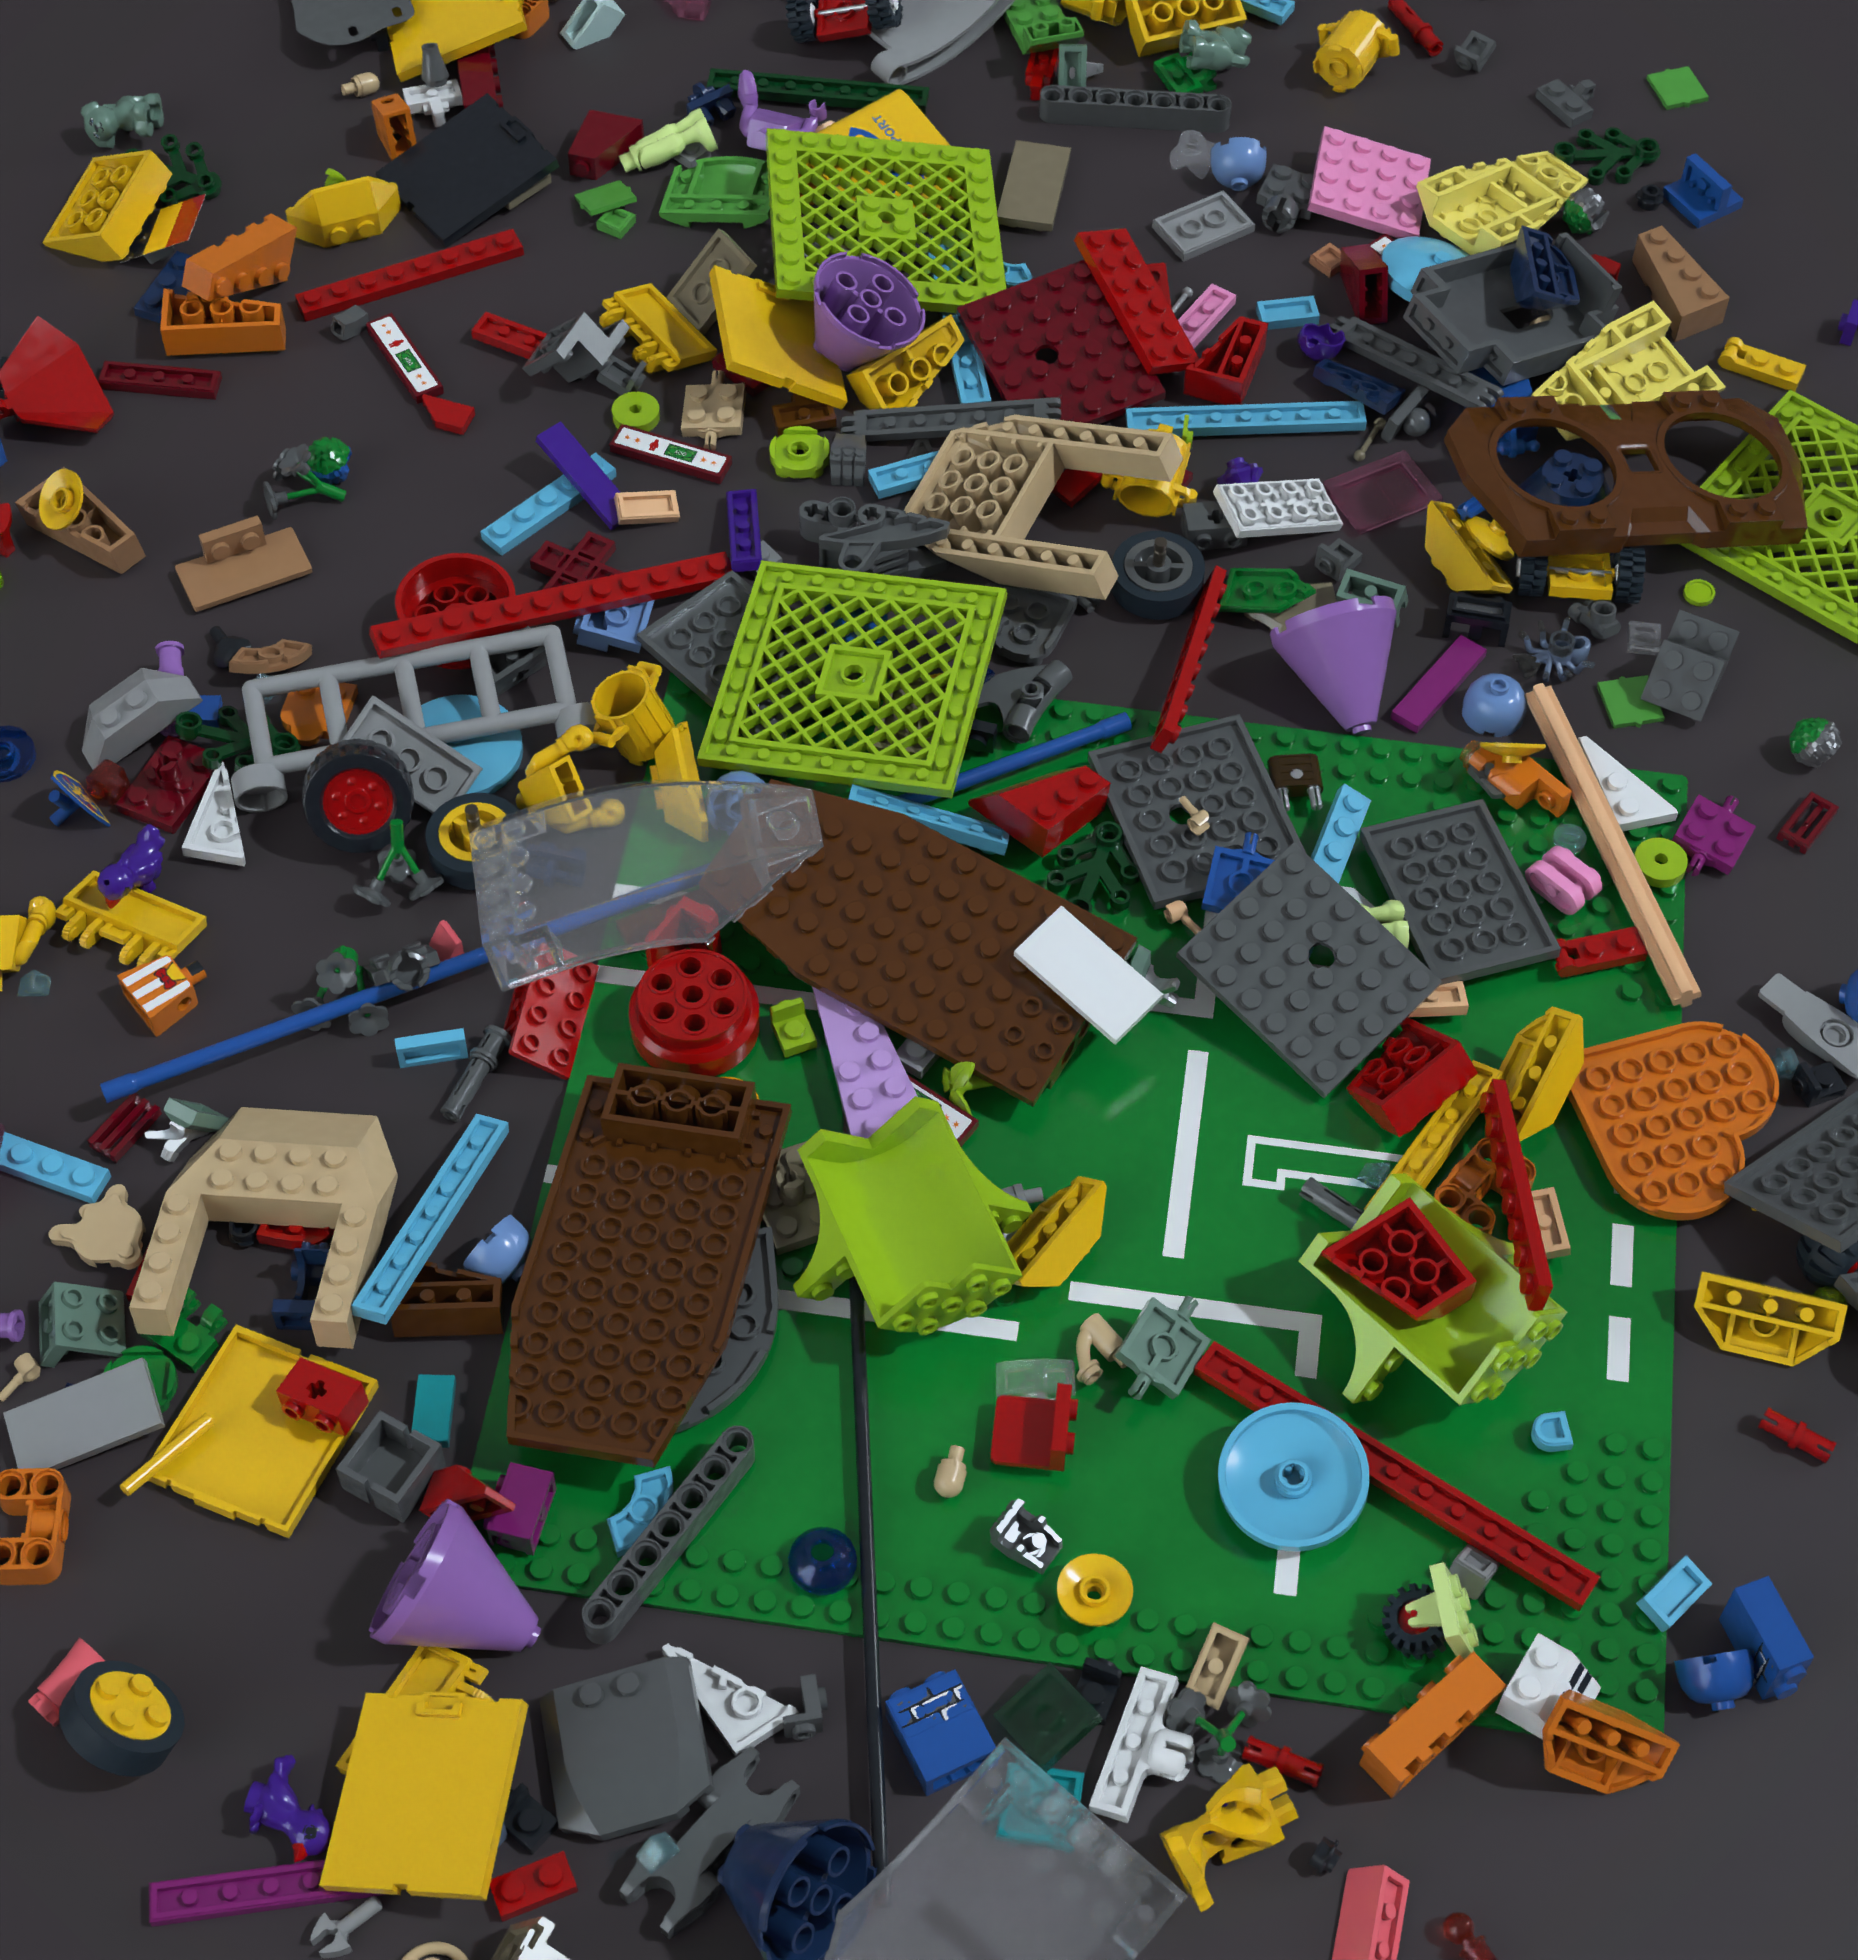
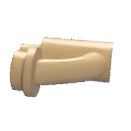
M1099 1313L1091 1315L1083 1322L1076 1341V1353L1080 1369L1076 1378L1079 1382H1084L1086 1385L1094 1383L1103 1373L1100 1363L1096 1359L1091 1360L1090 1358L1091 1344L1096 1347L1108 1362L1115 1360L1121 1368L1127 1367V1365L1114 1357L1123 1339Z

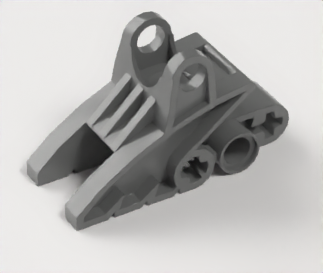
M842 496L832 499L830 503L809 500L802 503L799 508L800 535L805 540L819 543V567L911 578L927 577L945 571L948 568L949 561L936 556L930 550L926 551V548L918 546L931 544L947 538L950 532L949 521L932 517L927 518V516L911 512L906 513V511L891 507L885 509V506L878 504H866L859 510H856L855 502L848 497ZM870 517H876L874 521H869Z

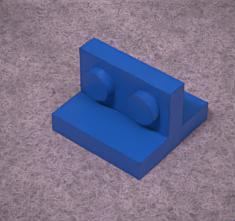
M1696 153L1686 158L1682 178L1663 188V197L1697 228L1742 208L1744 200L1732 189V185L1726 179L1719 175Z

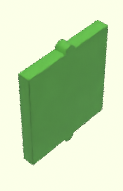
M1689 66L1672 70L1665 69L1663 72L1647 75V81L1666 110L1683 106L1690 107L1692 104L1708 101L1709 96Z
M620 180L574 194L580 209H585L590 216L637 202L636 196L631 192V187H626Z
M1648 675L1631 678L1621 676L1617 680L1597 683V689L1613 729L1629 726L1640 728L1643 724L1664 721L1665 717L1660 706L1640 699L1648 681Z

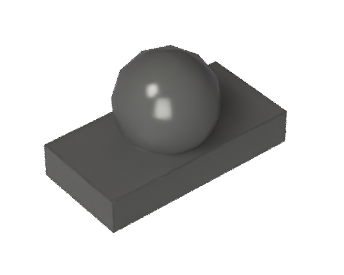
M1420 385L1410 394L1388 419L1381 433L1382 439L1390 443L1402 428L1408 435L1413 437H1421L1429 431L1431 427L1430 415L1425 409L1420 408L1429 392L1428 389Z

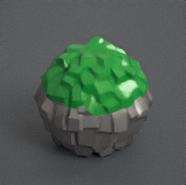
M1587 187L1571 193L1565 202L1562 220L1566 222L1572 233H1586L1590 235L1592 232L1600 230L1607 221L1606 218L1609 215V211H1604L1602 208L1605 202L1599 194L1593 192L1592 188Z
M1811 717L1796 722L1795 729L1791 732L1789 738L1790 748L1796 762L1803 763L1809 767L1819 768L1822 762H1826L1830 759V756L1836 753L1841 747L1842 741L1839 736L1840 731L1835 727L1834 722L1820 717Z

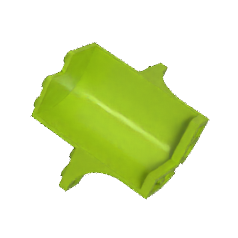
M913 1097L869 1138L820 1129L797 1150L816 1191L820 1210L819 1235L813 1257L802 1276L793 1284L797 1297L816 1301L828 1299L834 1294V1290L845 1280L855 1276L878 1328L895 1330L897 1332H919L920 1335H928L939 1327L952 1324L966 1317L974 1318L983 1314L987 1310L986 1305L997 1297L1008 1293L1012 1285L1023 1276L1002 1233L1009 1234L1018 1230L1022 1226V1222L1033 1212L1027 1201L1015 1198L1001 1190L987 1179L971 1162L958 1143L938 1101Z
M1406 1173L1390 1174L1351 1230L1318 1233L1299 1260L1306 1269L1337 1296L1351 1320L1356 1341V1357L1351 1378L1342 1394L1352 1403L1375 1399L1384 1388L1382 1381L1388 1373L1394 1372L1402 1364L1405 1357L1459 1405L1479 1403L1487 1397L1494 1400L1505 1389L1506 1383L1523 1367L1530 1369L1536 1364L1542 1355L1539 1349L1546 1340H1552L1563 1327L1561 1320L1567 1314V1311L1550 1296L1543 1310L1529 1311L1525 1296L1520 1293L1519 1289L1520 1273L1518 1267L1514 1266L1513 1243L1497 1239L1467 1223L1442 1205ZM1410 1197L1477 1282L1471 1299L1442 1318L1416 1321L1323 1257L1321 1252Z

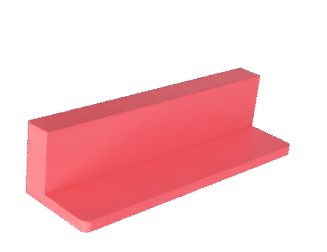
M1386 1865L1351 1868L1348 1870L1332 1960H1397L1410 1883L1408 1879Z

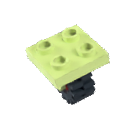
M1444 1562L1431 1565L1429 1568L1434 1586L1433 1591L1429 1585L1423 1583L1421 1589L1418 1588L1416 1583L1409 1584L1410 1590L1407 1592L1403 1586L1397 1589L1400 1596L1395 1598L1391 1594L1387 1599L1391 1604L1390 1607L1384 1605L1382 1610L1386 1617L1382 1618V1625L1386 1629L1384 1631L1393 1646L1408 1658H1410L1411 1654L1416 1660H1423V1654H1426L1429 1659L1436 1656L1433 1651L1439 1649L1443 1653L1446 1650L1444 1643L1447 1641L1456 1657L1461 1655L1465 1659L1474 1651L1473 1647L1479 1646L1475 1626L1473 1623H1469L1466 1611L1471 1610L1467 1590L1465 1587H1461L1458 1575H1452Z

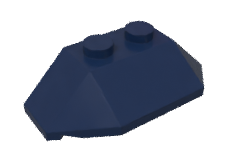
M1521 226L1510 267L1516 303L1527 309L1535 308L1541 311L1578 305L1580 297L1574 268L1560 249L1552 244L1553 239L1548 233Z

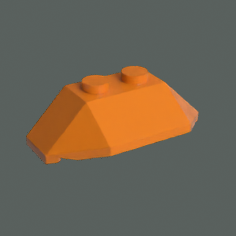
M1570 1689L1560 1695L1542 1729L1545 1769L1549 1773L1604 1794H1611L1635 1787L1647 1780L1652 1782L1662 1779L1681 1745L1676 1740L1633 1715Z

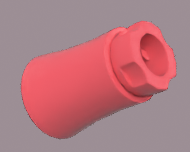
M79 1637L66 1657L38 1687L39 1691L28 1700V1703L53 1727H56L60 1723V1705L80 1673L88 1666L105 1660Z

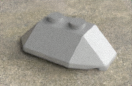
M140 668L89 705L82 752L94 773L99 776L176 721V716L179 713L190 711L203 700L187 676Z

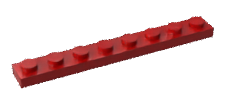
M510 229L295 294L296 304L305 322L349 309L355 304L357 306L524 256V250L514 229Z
M1217 565L1203 584V590L1197 602L1150 745L1151 749L1159 753L1163 752L1168 743L1174 744L1181 732L1182 727L1178 726V723H1181L1188 710V706L1184 703L1189 700L1194 691L1195 685L1191 681L1193 682L1196 679L1202 666L1197 662L1201 661L1208 647L1204 640L1207 641L1213 631L1215 624L1211 623V621L1215 619L1221 606L1217 601L1221 600L1227 588V585L1223 583L1227 570Z
M1492 1079L1487 1092H1483L1481 1095L1480 1112L1485 1115V1135L1487 1138H1490V1157L1492 1163H1495L1497 1170L1496 1185L1497 1188H1501L1503 1197L1502 1212L1507 1215L1509 1224L1508 1239L1513 1242L1514 1266L1518 1267L1520 1273V1293L1525 1296L1529 1311H1539L1544 1309L1553 1289V1283L1506 1080Z

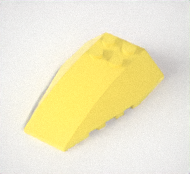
M1542 151L1519 155L1516 161H1510L1507 158L1497 159L1496 164L1486 166L1484 162L1474 163L1473 168L1466 169L1463 165L1455 166L1419 181L1416 188L1429 226L1469 255H1473L1517 240L1521 226L1538 230L1565 205L1571 193L1584 188L1589 179L1550 152Z
M1652 301L1607 324L1599 335L1585 344L1584 348L1576 356H1572L1561 370L1556 371L1531 396H1554L1557 404L1600 405L1605 413H1607L1609 406L1612 404L1659 401L1663 392L1718 390V392H1721L1726 386L1708 365L1695 372L1665 337L1671 321L1655 301ZM1556 428L1566 441L1581 438L1571 432Z

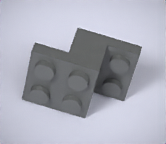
M583 312L550 329L522 369L531 377L541 371L546 373L554 367L568 383L578 378L583 380L594 370L601 371L609 365L612 360L610 355L624 344L625 339L623 337L630 329V326L621 319L600 329Z
M1679 609L1669 637L1664 639L1640 699L1701 722L1713 692L1718 689L1741 631Z

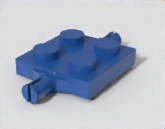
M1252 832L1245 833L1242 849H1228L1215 846L1201 905L1202 910L1219 914L1275 861L1255 852L1259 839L1256 833L1253 835L1251 844Z

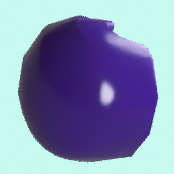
M1313 323L1305 324L1297 337L1301 351L1307 357L1317 362H1321L1323 359L1332 360L1340 352L1346 341L1344 332L1340 330L1337 333H1333L1329 323L1321 326Z

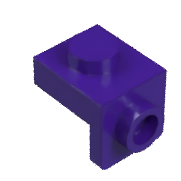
M1856 299L1853 300L1849 314H1842L1837 329L1843 331L1839 343L1851 346L1858 327V300Z

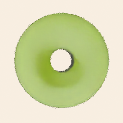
M638 391L628 392L619 396L612 405L614 425L618 429L621 424L644 431H651L660 420L658 401L652 395Z
M1650 838L1643 841L1637 847L1634 855L1648 884L1658 888H1667L1679 883L1684 877L1688 865V858L1683 848L1676 842L1666 838Z

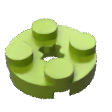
M807 426L789 427L783 430V435L777 439L775 436L771 440L769 447L770 461L779 477L818 478L821 477L824 472L823 469L829 463V442L825 436L824 439L819 436L818 430ZM797 450H803L804 454L799 455L796 453Z

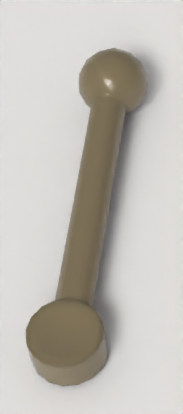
M1376 418L1374 420V428L1361 449L1354 453L1356 461L1361 462L1365 459L1366 450L1379 430L1384 429L1386 425L1385 419Z

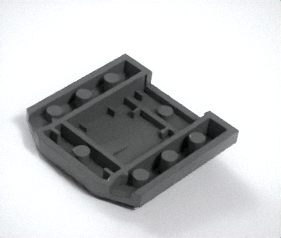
M661 1657L552 1689L539 1700L558 1825L563 1833L572 1835L571 1832L588 1835L592 1839L609 1840L678 1820L690 1811L689 1806L704 1793L708 1795L714 1790L692 1665L687 1657Z

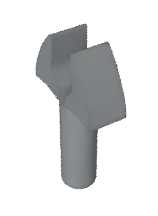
M372 1896L341 1920H330L327 1914L324 1913L312 1931L310 1938L312 1946L316 1945L327 1935H335V1939L331 1944L319 1951L321 1958H335L351 1953L352 1949L347 1943L349 1934L382 1909L381 1901L376 1896Z

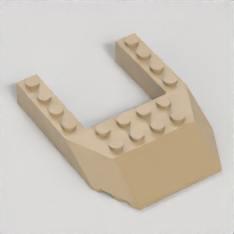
M1011 415L1004 417V422L989 426L987 422L975 424L970 428L963 427L950 431L904 511L906 513L911 512L924 515L927 518L932 517L949 521L950 532L948 537L924 546L936 556L991 581L1009 586L1106 600L1118 578L1117 571L1107 551L1026 540L1025 537L1065 468L1171 482L1183 457L1172 433Z
M241 1107L190 1158L165 1193L129 1306L137 1333L174 1336L209 1221H231L281 1226L293 1225L311 1228L330 1227V1229H335L310 1322L317 1346L353 1349L361 1318L352 1315L351 1305L374 1271L398 1179V1174L378 1117L373 1115Z

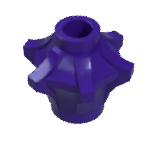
M1238 457L1226 463L1227 469L1221 477L1217 478V483L1259 482L1263 469L1258 467L1257 463L1249 464L1244 461L1243 457Z

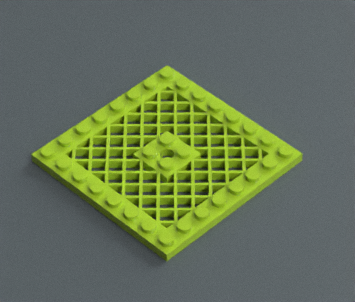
M767 128L765 141L776 298L814 301V278L818 268L813 264L817 262L821 265L828 258V254L834 255L846 252L841 248L842 245L850 249L846 256L858 257L864 253L883 261L888 258L894 263L892 266L898 271L903 270L910 276L907 279L919 294L917 297L920 308L925 309V311L957 313V307L1006 289L990 150ZM811 163L815 168L811 169L806 164ZM838 165L843 171L840 172L834 167ZM866 168L872 173L868 175L862 169ZM895 171L899 176L895 177L890 172ZM825 174L830 179L826 180L821 175ZM918 174H923L927 179L924 180ZM852 176L856 180H858V182L854 183L849 178ZM947 176H950V177H951L952 179H954L955 181H954V182H951V181L948 180L946 177H947ZM881 179L886 184L883 186L877 180ZM811 182L817 187L813 189L807 184ZM906 182H909V183H911L914 187H913V188H910V187H909L908 185H906L905 183H906ZM840 185L845 190L840 191L838 188H836V186ZM933 185H938L942 190H937ZM867 187L871 191H873V193L869 194L864 189ZM896 190L901 196H896L892 191ZM826 193L831 199L827 200L822 195ZM924 193L930 198L926 200L920 194ZM948 196H953L957 201H952ZM813 202L818 207L814 209L809 203ZM841 204V205H842L843 207H845L847 210H845V211L843 212V211H842L841 209H839L837 206H839V205ZM939 204L944 208V210L941 211L935 205ZM925 212L932 218L927 219L922 214ZM828 213L833 219L829 220L824 215ZM954 215L959 221L956 222L950 216ZM882 220H886L890 222V224L883 223ZM815 222L820 227L816 229L810 224ZM941 224L947 229L943 231L937 225ZM844 225L849 230L845 232L839 226ZM926 232H928V233H929L930 235H932L934 238L929 239V238H928L927 236H925L924 234H925ZM829 233L833 237H835V239L830 240L825 235ZM956 235L962 240L958 242L952 236ZM816 242L821 248L817 249L812 244ZM916 243L920 245L919 248L915 247ZM944 244L949 249L945 251L939 245ZM873 247V248L876 249L879 253L874 254V253H873L872 251H870L869 249ZM902 250L907 256L903 257L898 251ZM929 252V253H931L932 255H934L936 258H935V259H931V258L928 257L926 254ZM955 256H960L964 261L960 262ZM917 261L923 267L919 269L913 263ZM946 264L951 270L947 271L941 265ZM933 273L938 279L934 280L928 274ZM960 275L967 281L963 283L961 280L957 278V276Z
M1790 389L1770 410L1769 414L1778 418L1800 459L1802 481L1806 488L1804 490L1808 525L1800 543L1722 548H1700L1691 543L1680 545L1858 644V603H1854L1853 597H1858V586H1849L1847 582L1858 580V486L1856 483L1858 481V470L1851 469L1852 465H1858V425ZM1748 434L1700 488L1728 498L1750 499L1760 497L1773 490L1772 487L1778 485L1779 475L1768 476L1767 471H1778L1775 460H1769L1772 455L1767 448L1755 437ZM1799 437H1810L1811 441L1800 442ZM1825 451H1836L1837 455L1826 456ZM1815 452L1816 457H1805L1804 453ZM1841 466L1842 471L1831 472L1830 467ZM1809 468H1820L1821 472L1810 473ZM1846 482L1848 487H1836L1835 483ZM1763 488L1764 493H1752L1751 489ZM1831 515L1836 517L1838 520L1832 521L1827 519L1826 517ZM1846 548H1848V551H1849V552H1848V553H1843V551H1844ZM1826 549L1828 554L1816 555L1815 550ZM1805 550L1807 556H1795L1793 551ZM1784 552L1785 557L1774 558L1772 553ZM1841 564H1853L1854 569L1843 570ZM1832 565L1833 570L1822 571L1820 566ZM1799 567H1811L1812 572L1800 573ZM1837 581L1839 587L1827 588L1826 582Z
M761 560L697 755L698 766L844 785L855 784L867 788L952 798L1007 600V589ZM799 600L804 604L794 611L788 607ZM831 604L834 607L833 610L824 615L819 611L821 608ZM860 607L865 611V613L855 618L850 615L851 612ZM782 611L784 616L779 618L780 612ZM890 611L896 615L886 622L881 618V616ZM812 614L815 619L803 625L800 620ZM923 614L927 620L915 626L911 620ZM843 618L846 623L834 629L831 623ZM954 618L957 624L946 629L943 623ZM873 621L876 625L875 628L867 632L861 628ZM790 625L796 628V630L785 636L781 632V630ZM902 625L908 629L898 636L893 633V630ZM822 628L827 632L817 639L811 635ZM935 628L939 634L927 640L923 634ZM852 632L858 636L847 643L842 639ZM774 635L777 640L771 643L772 637ZM885 635L889 641L877 647L873 641ZM961 635L960 641L958 643L955 640V637ZM804 638L808 644L796 650L792 644ZM916 639L919 642V645L915 646L914 648L908 650L904 646L910 641ZM945 643L951 647L941 654L935 649ZM829 645L828 652L826 653L823 648ZM783 649L788 652L786 656L778 660L773 656ZM897 650L901 655L893 659L892 651ZM813 653L819 656L818 659L809 664L804 660V658ZM928 653L932 659L920 665L916 659ZM765 659H766V661L769 663V665L763 667L764 662H765ZM954 659V663H953V666H952V668H951V667L949 666L948 662H950V661H952V660ZM797 663L800 668L787 674L784 669ZM909 664L912 670L903 675L897 671V669ZM940 667L944 673L932 679L928 673ZM822 670L819 678L815 673ZM852 673L862 674L860 678L855 680L846 678ZM778 674L781 679L768 685L765 679ZM890 675L893 680L887 683L888 676ZM808 677L812 683L799 689L796 683ZM921 678L925 684L913 690L909 684ZM758 684L761 690L755 692ZM947 684V688L944 693L941 690V687ZM789 688L792 694L780 700L776 694ZM902 689L905 695L896 700H893L889 695ZM933 692L937 698L925 704L921 698ZM815 694L816 701L811 703L808 697ZM769 698L773 704L760 710L757 704ZM881 700H883L887 705L879 708ZM800 702L804 708L791 714L788 708ZM914 703L918 709L905 715L901 709ZM832 706L835 712L823 718L819 712ZM750 709L753 715L747 718ZM863 710L867 716L854 722L850 716ZM938 710H940L939 716H938V719H937L936 716H935L933 713L936 712V711H938ZM781 713L784 719L772 725L768 719ZM894 714L898 720L886 726L881 719ZM810 717L816 721L804 729L799 724ZM926 718L930 724L918 730L914 723ZM844 721L847 727L835 733L831 727ZM762 724L765 729L752 736L749 730ZM872 725L878 727L879 730L869 736L863 733V730ZM790 728L795 730L796 733L786 739H783L780 735ZM906 728L911 734L898 741L894 734ZM824 731L828 737L815 744L811 738ZM933 734L930 745L926 738L930 737ZM855 735L859 741L846 747L843 741ZM885 739L892 744L881 751H878L873 745ZM917 743L923 748L913 755H910L905 749Z

